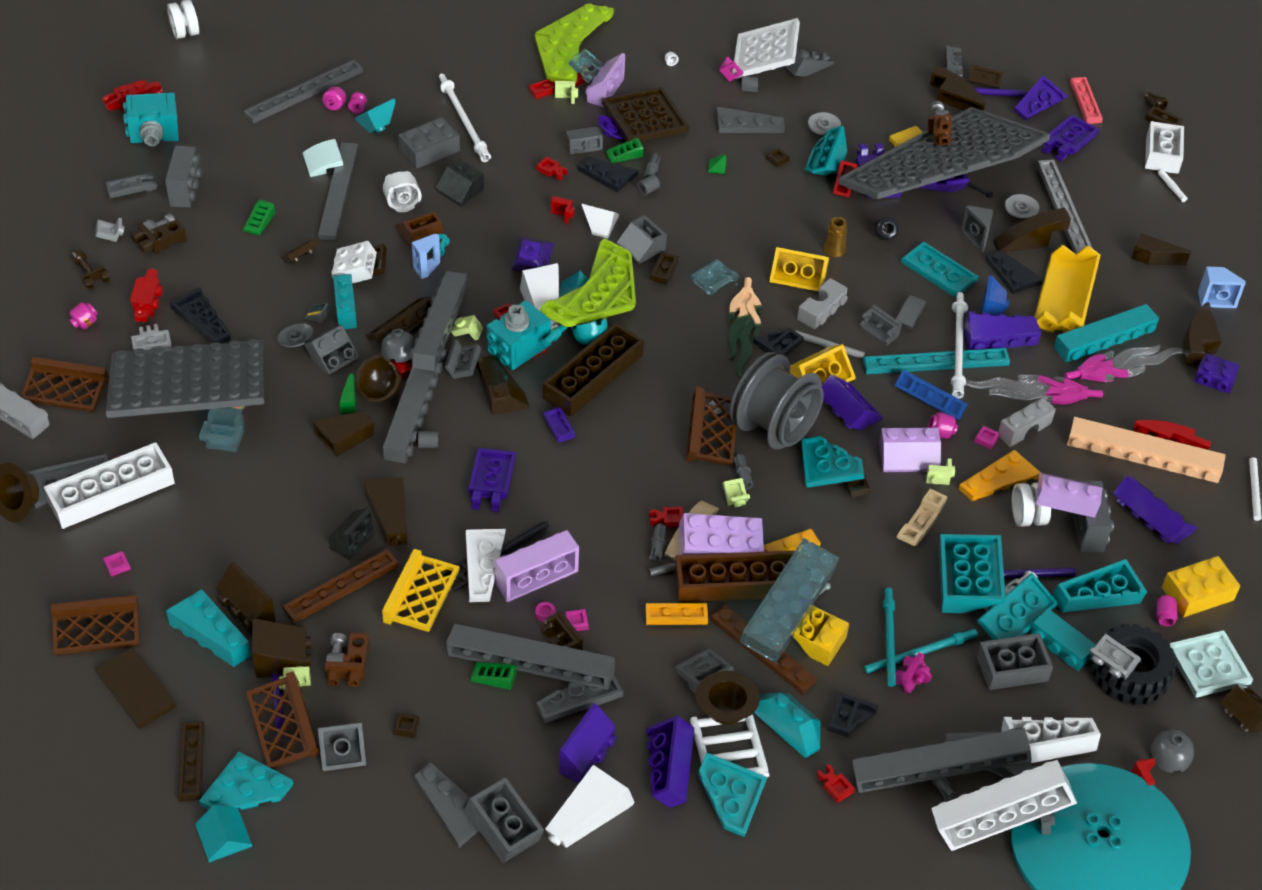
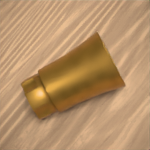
M834 217L830 221L827 236L822 247L823 252L828 256L841 257L847 251V224L844 218Z

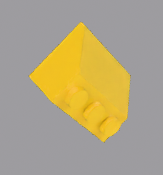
M776 247L769 282L819 292L820 287L825 282L830 258Z
M843 344L829 346L790 365V373L798 378L807 373H816L820 377L821 386L831 374L848 382L856 379Z

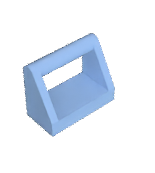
M438 234L412 242L413 269L421 279L428 277L440 264V240ZM433 247V258L427 260V253Z

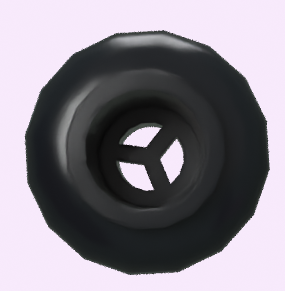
M890 217L880 219L875 225V233L882 240L893 239L899 231L898 223Z

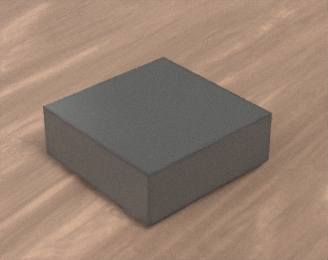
M742 76L741 91L758 92V77Z

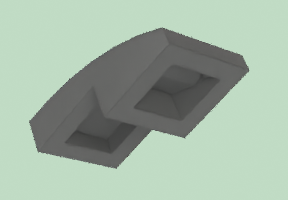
M909 295L896 320L902 323L901 326L912 330L917 318L920 317L926 305V301Z

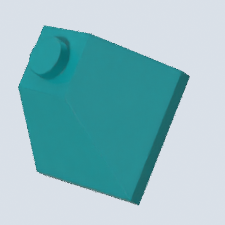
M395 99L389 100L355 117V120L369 133L373 131L379 133L386 129L385 125L390 123L396 101Z

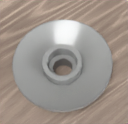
M820 112L813 114L809 118L808 126L814 133L826 135L825 132L828 129L841 126V121L831 113Z
M1016 194L1006 200L1005 209L1016 218L1028 219L1038 214L1039 204L1030 196Z

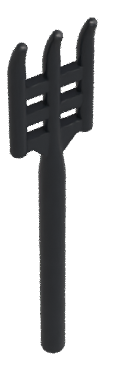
M543 521L504 544L501 555L549 527V523ZM467 558L455 564L464 570H459L454 581L460 578L463 582L452 587V590L468 585V579L464 576L468 574ZM445 570L440 573L441 575H446L451 573L452 571Z

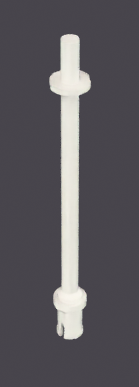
M440 74L441 91L447 93L475 144L473 147L474 151L478 153L482 162L489 161L491 155L487 150V145L484 141H480L453 91V81L447 80L444 74Z
M959 292L957 293V302L952 304V310L956 313L955 375L951 378V385L953 386L952 395L962 398L966 384V378L962 376L963 316L968 310V305L964 302V294Z

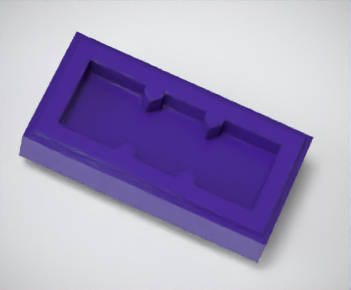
M561 407L543 412V418L557 443L575 438V432Z

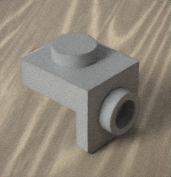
M118 218L116 224L97 220L95 237L117 242L119 235H123L124 226L122 225V218Z

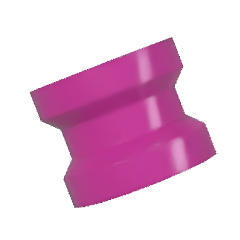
M359 92L353 93L348 104L349 110L357 114L362 113L367 103L366 96Z

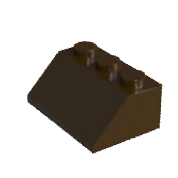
M234 561L230 563L216 586L218 594L216 598L219 604L223 607L226 606L232 617L238 618L248 632H252L253 619L276 622L272 597Z

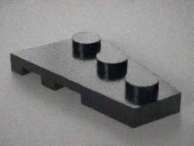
M587 157L577 167V170L615 192L620 191L638 176L637 169Z
M1002 250L986 254L985 261L1012 294L1043 283V278Z

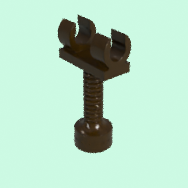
M78 249L71 254V260L76 265H81L87 272L81 275L82 283L87 290L95 288L93 281L99 278L104 283L111 280L109 278L110 274L104 266L93 270L86 261L87 255L83 250Z

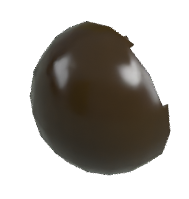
M381 354L371 356L365 360L359 367L356 375V388L359 394L367 401L376 403L385 402L393 398L399 391L402 382L400 371L389 359Z

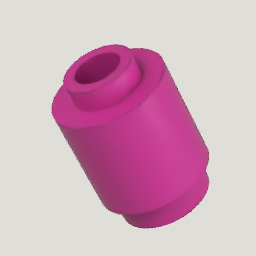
M1169 595L1161 596L1156 600V617L1160 625L1165 627L1173 626L1178 618L1177 601Z

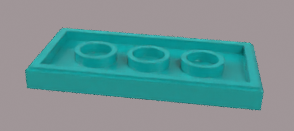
M924 241L901 260L902 264L957 298V293L965 292L979 278V276Z
M1031 573L1005 595L1006 600L1004 603L991 607L977 622L992 640L1023 636L1032 628L1033 622L1047 609L1052 610L1059 603L1037 577Z

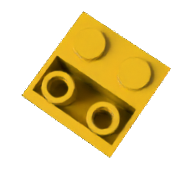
M812 606L793 637L810 658L829 666L847 638L849 623Z

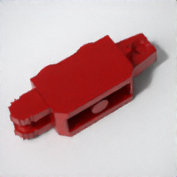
M144 79L114 88L113 93L105 95L102 101L106 104L108 111L120 109L124 113L123 102H126V95L162 93V87L159 81L147 83Z
M155 269L147 270L145 277L136 279L130 297L135 322H146L149 316L154 317L155 310L159 308V297L163 295V286H160L159 278H157L158 272Z

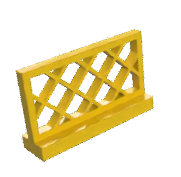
M413 549L382 610L383 622L391 625L394 621L429 632L460 570L459 566L423 556L422 551ZM426 563L432 565L434 569L424 572L422 566ZM450 570L452 574L442 577L440 572ZM437 573L439 579L429 582L427 576ZM423 578L426 584L416 587L414 582ZM443 584L444 590L435 593L432 587ZM429 588L431 595L422 598L419 592ZM416 594L418 600L408 603L407 596ZM435 599L436 606L427 608L425 602ZM421 604L424 610L413 613L411 607ZM408 609L410 615L406 617L398 616L400 611ZM427 615L429 620L427 624L418 622L417 618Z

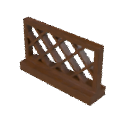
M32 357V368L20 397L32 403L95 412L104 384H108L109 376L106 368ZM36 373L45 376V378L37 382L34 381ZM55 377H62L63 379L55 385L51 382ZM73 380L81 381L79 385L73 388L69 385V382ZM49 382L51 387L41 392L38 386ZM93 382L99 383L98 387L91 391L87 387V385ZM64 385H67L69 390L63 392L62 394H59L56 390ZM85 387L87 393L77 397L75 392ZM35 388L39 392L34 396H27L28 392ZM52 391H55V393L57 394V396L52 399L45 398V395L51 393ZM70 394H73L76 398L70 402H64L63 398ZM91 396L93 399L91 405H83L81 401Z
M696 387L692 396L686 461L693 462L694 459L732 466L737 425L732 422L730 411L728 412L723 404L731 403L733 397L704 392V388ZM705 398L713 400L716 405L710 408L705 403ZM718 407L724 413V415H722L719 418L713 412V410H715ZM708 413L714 419L709 424L704 419V416ZM728 417L732 425L726 427L721 420ZM716 423L723 429L718 434L711 428ZM708 430L713 437L706 440L702 432ZM724 433L730 438V441L726 444L720 438ZM715 439L721 445L716 450L710 444ZM706 446L711 453L708 455L700 454V449ZM724 449L729 454V459L722 458L718 452Z
M136 595L51 604L54 655L140 646L139 603ZM126 613H133L134 618L128 624L120 619ZM110 615L114 619L107 626L100 622L104 616ZM83 618L92 620L86 628L78 624ZM68 620L71 624L64 631L58 627V621ZM117 621L124 626L118 634L110 630ZM97 624L103 630L95 637L89 631ZM76 626L82 632L73 639L68 633ZM128 630L134 633V640L125 641L121 637ZM107 632L114 637L109 643H103L100 640ZM85 635L93 639L88 645H81L79 643ZM64 637L71 641L67 647L58 648V643Z
M294 671L287 673L285 678L246 691L269 768L274 769L310 755L312 757L321 755L301 686ZM285 684L286 692L283 697L273 694L277 687ZM263 693L267 696L262 705L254 702V695ZM271 697L280 701L275 711L266 707ZM284 703L292 707L288 717L279 713ZM263 710L272 714L267 724L259 719ZM276 716L285 719L280 730L271 726ZM289 722L296 724L298 727L294 736L284 732ZM269 729L278 733L273 743L265 740ZM282 735L291 739L286 749L277 746ZM295 741L303 744L305 751L295 754L290 750ZM274 749L284 752L280 760L271 761L270 756Z

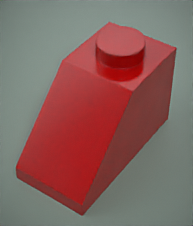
M841 160L833 194L850 198L852 189L840 185L839 177L858 168V164Z

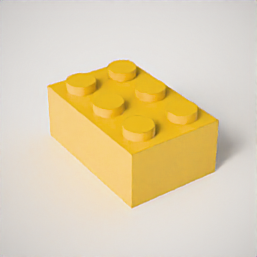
M1219 556L1168 572L1162 585L1165 593L1176 599L1177 610L1183 618L1234 601L1240 588V584Z

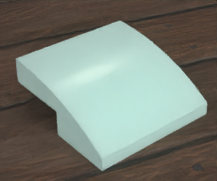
M335 139L316 144L303 152L310 177L327 174L326 169L343 166Z

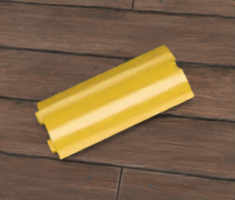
M1061 245L1051 253L1034 316L1040 329L1049 332L1063 330V333L1084 326L1101 254L1089 246H1085L1075 254L1064 245Z

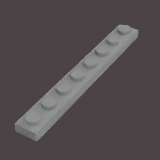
M1038 161L1037 168L1054 208H1066L1071 217L1069 229L1064 231L1073 252L1077 254L1085 246L1092 248L1055 161Z

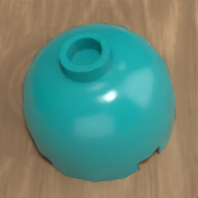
M604 318L603 320L598 319L583 323L582 325H575L571 328L573 336L578 343L589 345L608 329L607 319Z

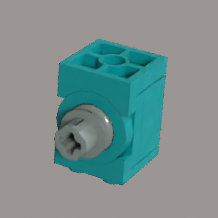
M175 93L126 95V102H123L124 123L128 125L125 128L126 137H130V143H143L144 140L145 144L153 147L159 144L162 139L163 142L179 141Z
M527 300L519 305L510 306L509 311L500 320L495 319L487 325L489 353L492 356H496L504 366L509 367L513 371L551 346V343L547 346L542 344V340L551 331V320Z

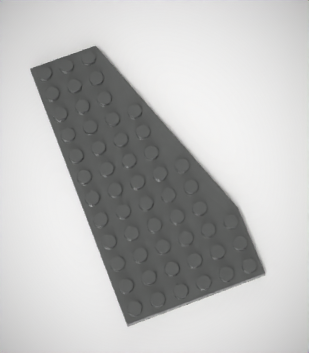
M969 107L952 117L951 143L949 145L934 144V133L927 130L839 177V184L848 189L858 191L860 194L868 195L873 199H880L1019 158L1050 140V134Z

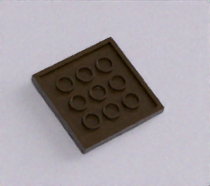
M662 87L602 98V105L626 142L635 138H639L641 142L689 131L688 124Z

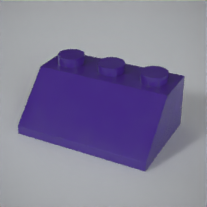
M831 374L821 386L824 393L823 402L833 407V413L838 417H842L844 419L843 423L848 428L862 430L883 419V416L850 382Z
M593 703L560 749L559 774L578 784L593 765L596 766L597 763L603 761L606 754L605 751L608 747L611 748L617 738L615 736L616 726L597 704Z

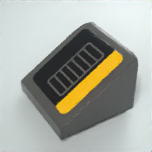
M328 303L312 305L305 319L322 324L329 313Z

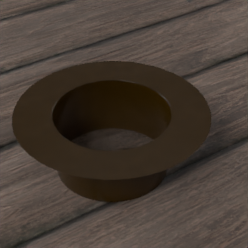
M3 463L0 465V515L8 521L19 522L28 515L30 508L37 503L39 486L35 477L29 472H23L15 464Z
M720 671L708 675L699 683L696 690V700L701 710L715 722L724 725L735 724L740 720L748 718L756 711L760 702V695L756 685L746 676L731 671Z

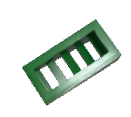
M635 138L606 150V155L611 163L642 158L643 146L639 138Z
M259 200L243 230L260 236L275 215L274 204Z
M349 374L339 402L341 415L356 413L355 380L353 374Z
M476 662L471 681L512 690L517 675V666L512 664ZM480 670H484L482 676L478 675Z

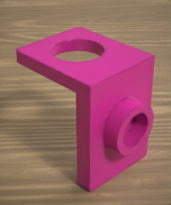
M729 57L725 58L720 72L729 82L744 74L734 61ZM733 68L737 70V74H732Z

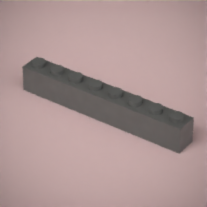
M446 271L444 278L441 277L435 297L432 298L431 307L428 308L427 318H424L423 328L419 330V338L415 339L414 349H411L410 352L413 368L435 371L467 290V274Z
M445 346L435 371L416 369L412 366L383 445L384 460L406 464L408 457L412 456L413 443L418 440V429L423 426V415L427 414L428 401L432 400L433 387H436L438 383L437 375L438 373L441 374L443 368L442 361L447 358Z
M454 624L446 642L448 656L483 663L512 664L517 666L518 671L606 690L609 689L615 672V657L511 636L505 633L492 632L486 629L473 628L467 625Z
M1013 728L1000 733L991 732L987 735L970 736L962 740H948L935 745L926 744L919 748H905L891 753L883 752L870 757L862 756L852 761L858 791L862 793L1031 762L1032 759L1025 728Z

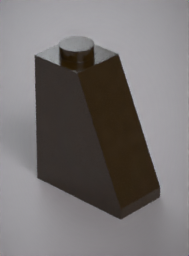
M363 412L313 421L314 434L336 457L374 436V422L371 417H367Z

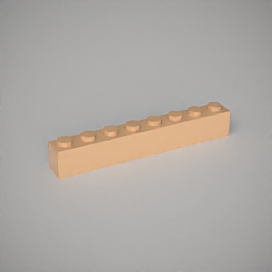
M1074 417L1067 443L1068 446L1215 483L1219 482L1222 475L1226 455Z

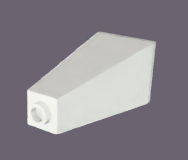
M557 263L522 272L520 290L524 300H527L539 311L545 302L559 298ZM550 319L551 330L557 328L559 323Z
M593 765L545 830L549 835L548 839L557 846L562 844L567 848L631 807L634 804V800L629 789Z

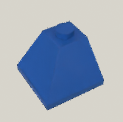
M990 275L988 276L983 297L981 314L985 312L991 316H998L1003 314L1004 310H1008L1009 299H1006L1007 291Z

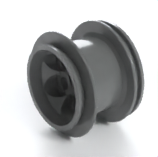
M768 352L759 357L741 378L731 401L730 418L743 431H750L758 426L767 430L768 444L772 449L778 450L786 446H792L807 434L821 410L824 393L820 377L816 373H807L798 378L790 373V362L786 356L775 352Z

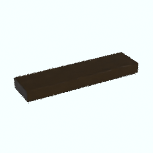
M204 721L182 722L178 801L201 799Z

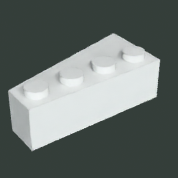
M1004 717L1001 732H1005L1013 728H1025L1031 749V763L1097 751L1101 735L1093 718H1064V720H1055L1053 717H1044V720H1031V717H1022V720H1012V717Z

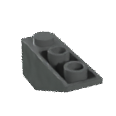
M801 50L796 51L795 63L785 67L795 76L806 77L833 65L835 62L825 52L817 53L815 51L807 52Z

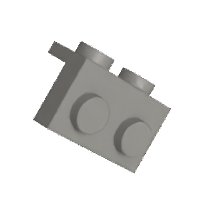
M1107 634L1101 638L1095 648L1092 647L1089 650L1092 656L1091 659L1100 666L1104 664L1109 668L1108 671L1117 678L1121 676L1125 680L1141 661L1139 656Z

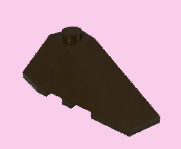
M495 356L478 358L477 366L492 415L528 409L529 404L525 392Z

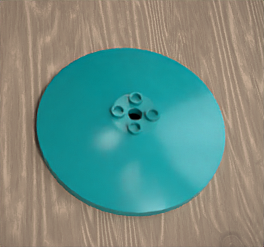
M1085 763L1061 767L1069 781L1077 804L1054 812L1055 825L1051 826V834H1041L1038 818L1010 830L1011 849L1016 866L1032 890H1181L1189 871L1191 859L1190 841L1184 822L1176 808L1154 785L1148 786L1143 778L1114 766ZM1097 831H1106L1109 837H1100Z

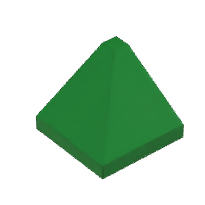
M727 155L710 159L708 173L725 174Z

